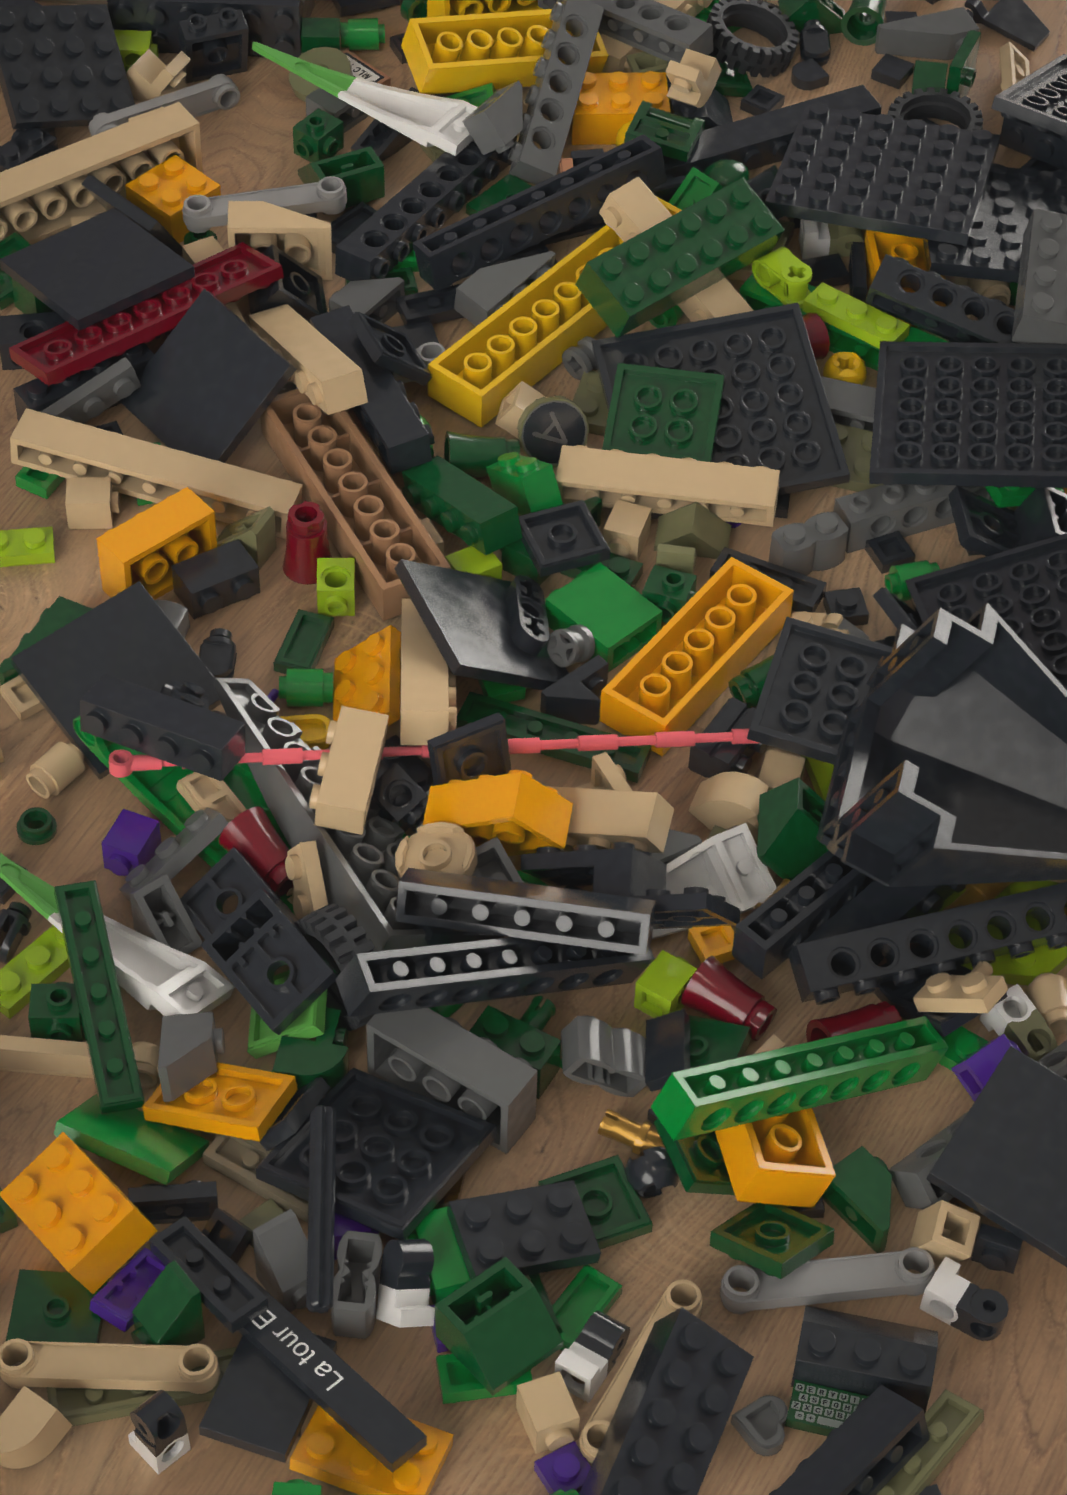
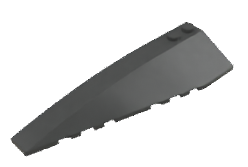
M216 678L214 686L226 716L246 723L245 753L262 752V749L302 748L303 751L321 750L318 746L310 748L300 738L303 731L294 722L280 718L278 716L280 708L250 679ZM305 760L303 764L262 765V762L247 763L291 849L300 842L316 840L328 905L337 904L339 908H345L348 915L352 914L357 920V927L362 926L366 931L365 938L367 941L371 940L375 946L374 952L433 946L427 944L425 940L426 933L424 929H419L417 924L396 922L400 877L395 867V853L400 842L403 840L402 837L405 832L395 822L381 818L378 815L381 808L372 799L362 835L315 826L316 809L309 808L313 785H321L323 776H318L320 760Z

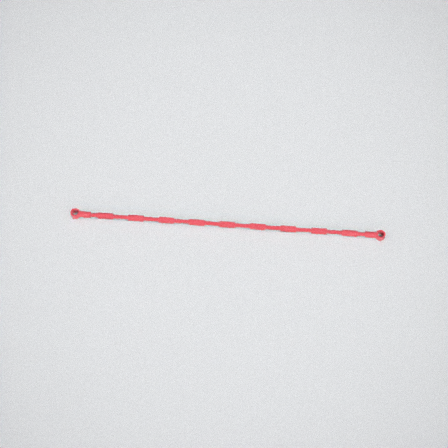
M749 728L731 729V732L718 733L673 731L655 732L654 735L618 737L617 734L581 735L577 736V739L540 740L539 737L508 739L509 754L540 753V750L555 749L599 751L618 750V747L655 745V748L690 747L695 746L696 743L731 742L732 745L758 744L759 742L747 739ZM428 745L384 747L381 760H383V757L421 755V758H430ZM302 748L262 749V752L245 753L238 763L262 762V765L303 764L305 760H320L322 752L329 753L330 749L305 751ZM123 749L115 750L109 755V772L118 778L127 777L133 771L162 770V767L177 766L147 754L132 755L131 752Z

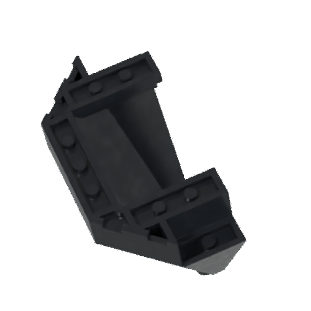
M988 602L966 622L939 608L916 631L901 623L895 633L892 653L887 658L881 657L866 683L870 686L869 693L859 707L853 705L845 720L816 839L826 845V848L835 856L841 858L843 863L886 887L1067 880V690Z

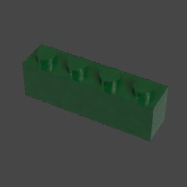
M433 457L430 462L402 472L405 486L402 488V493L408 504L484 555H488L523 538L517 506L442 457Z

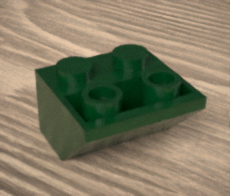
M371 146L312 162L298 169V176L304 184L319 182L328 176L342 179L347 190L346 208L358 205L362 201L367 203L385 197L384 164Z
M799 777L760 794L759 814L757 817L759 824L758 845L756 847L757 857L762 864L768 866L782 879L790 881L828 851L827 846L816 839L825 800Z
M504 1257L435 1304L436 1337L492 1396L563 1347V1339L537 1289L507 1257Z

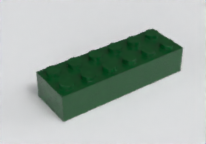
M741 178L588 261L575 285L614 335L619 338L751 264L754 260L770 253L785 229L745 179Z

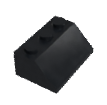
M806 1305L791 1387L794 1386L796 1379L870 1396L880 1385H883L921 1407L925 1414L933 1383L938 1349V1331Z

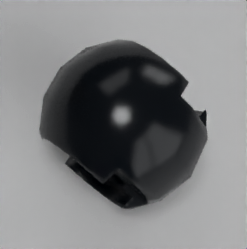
M662 1146L643 1150L644 1156L637 1159H631L630 1157L627 1160L625 1168L627 1181L642 1198L659 1196L662 1194V1188L667 1186H674L675 1188L678 1185L679 1176L667 1150Z

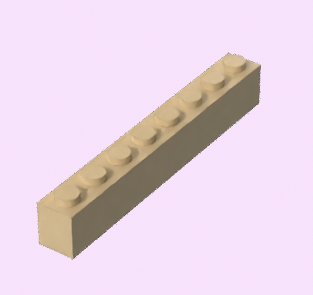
M27 408L10 437L11 463L49 474H56L64 478L111 477L112 491H119L121 494L154 503H159L166 497L188 487L215 511V520L231 524L270 506L275 511L276 537L286 539V521L289 509L293 505L301 504L303 484Z

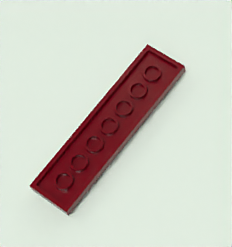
M241 242L193 264L195 277L79 331L69 322H64L9 347L11 360L48 386L59 384L71 375L82 370L92 369L97 363L113 356L122 355L126 350L141 343L150 342L156 336L174 329L204 289L211 292L224 305L242 299L243 296L258 289H265L271 283L284 278L282 265Z

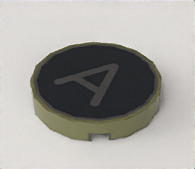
M554 395L555 397L536 399L527 406L518 420L517 429L520 447L528 457H535L539 461L552 464L553 467H558L562 445L585 446L589 427L585 414L575 402L564 396Z

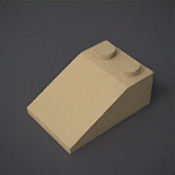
M229 201L227 224L229 248L243 242L262 253L273 244L320 275L322 280H333L331 223L264 201Z

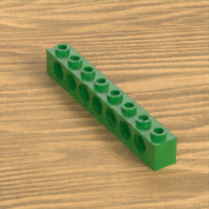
M923 1016L672 1072L651 1105V1109L673 1141L925 1081L949 1047L927 1017Z

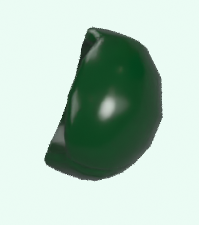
M719 160L703 171L705 175L720 183L723 188L741 178H744L747 182L750 177L748 168L743 163L735 160Z

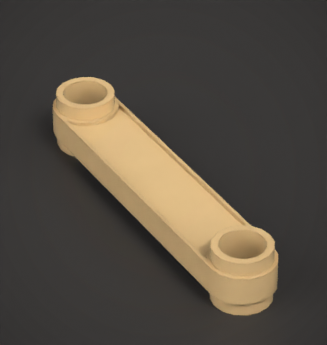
M0 1035V1071L94 1079L86 1042ZM135 1042L132 1046L142 1089H148L156 1085L157 1079H159V1047L150 1042Z
M685 1279L677 1280L668 1286L582 1430L579 1438V1449L590 1466H592L599 1450L590 1444L603 1441L654 1323L682 1307L675 1304L676 1302L688 1303L690 1306L683 1308L697 1318H700L703 1297L699 1287L692 1281Z
M16 1338L10 1339L0 1346V1377L8 1386L16 1389H22L23 1386L189 1391L195 1394H204L211 1391L217 1385L220 1375L219 1363L215 1353L208 1346L199 1343L182 1346L39 1342ZM24 1361L18 1366H12L16 1362ZM205 1366L201 1371H191L196 1367Z

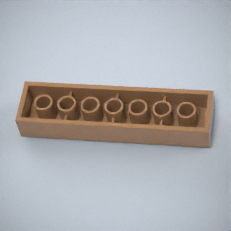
M299 389L277 395L261 415L262 434L293 482L303 484L302 496L305 501L320 505V510L325 514L327 521V535L342 558H355V578L382 620L385 621L401 615L402 598L410 599L394 569L399 561L404 559L451 569L450 564L346 410L327 415L319 406L313 405L305 393H300Z

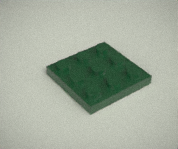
M618 363L602 450L618 449L627 453L644 455L653 453L662 457L693 458L697 461L711 462L724 387V375Z

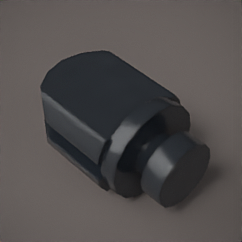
M809 20L804 24L799 35L801 59L805 61L813 58L820 66H824L830 58L829 32L822 26L820 21Z
M223 628L212 629L210 636L204 639L200 645L199 658L215 678H233L237 653L236 645L232 641V633Z
M11 902L7 909L0 910V962L3 964L11 961L23 936L28 935L32 928L29 922L32 911L20 902Z

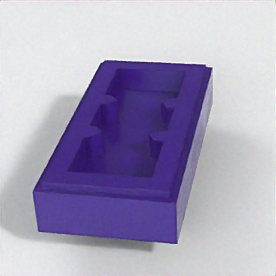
M145 1247L91 1299L89 1310L121 1331L126 1332L134 1324L132 1311L166 1266L152 1251Z

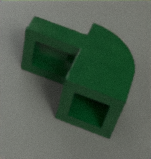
M326 1008L324 1034L317 1036L315 1041L282 1036L272 1072L295 1076L297 1089L303 1087L316 1077H322L331 1087L325 1094L326 1096L349 1072V1050L346 1046L348 1028L342 1027L341 1010Z

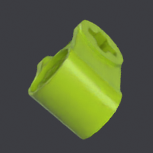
M780 247L752 262L753 276L761 287L767 289L783 305L798 303L799 307L803 308V300L811 293L808 289V283L812 279V269L807 264L799 260L786 247Z

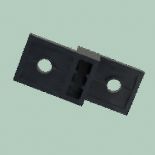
M956 486L948 494L960 545L969 552L990 556L1067 533V494L1052 487L1036 488L1015 511L1006 507L998 508L995 502L960 486Z
M615 842L610 844V849L599 850L598 847L593 845L573 846V851L561 852V849L555 847H539L534 854H521V871L556 887L593 885V892L656 900L653 929L731 926L740 923V908L727 903L726 898L723 896L709 894L708 888L686 887L684 888V894H671V891L666 890L667 865L652 858V853L636 850L635 845L632 843Z
M235 847L180 898L194 927L205 939L201 944L202 948L276 1034L280 1035L336 981L335 979L338 977L337 972L294 924L299 919ZM237 895L239 901L237 908L232 913L224 914L223 905L226 899ZM288 965L290 968L289 978L283 984L275 985L274 973L279 967Z

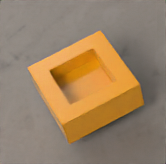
M731 926L692 927L688 929V940L701 963L711 955L720 963L735 959L732 956L734 930Z

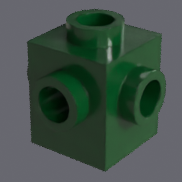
M319 108L293 127L294 154L311 163L334 157L338 151L344 148L343 121Z
M658 565L653 566L642 590V595L663 611L662 622L667 623L697 593V575Z
M73 983L31 984L28 1013L31 1038L83 1042L84 1030Z

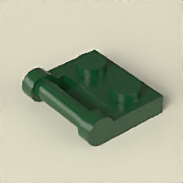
M642 101L626 131L624 143L644 134L662 148L663 155L687 162L697 140L702 135L705 120L697 117L692 120L654 108L652 103Z

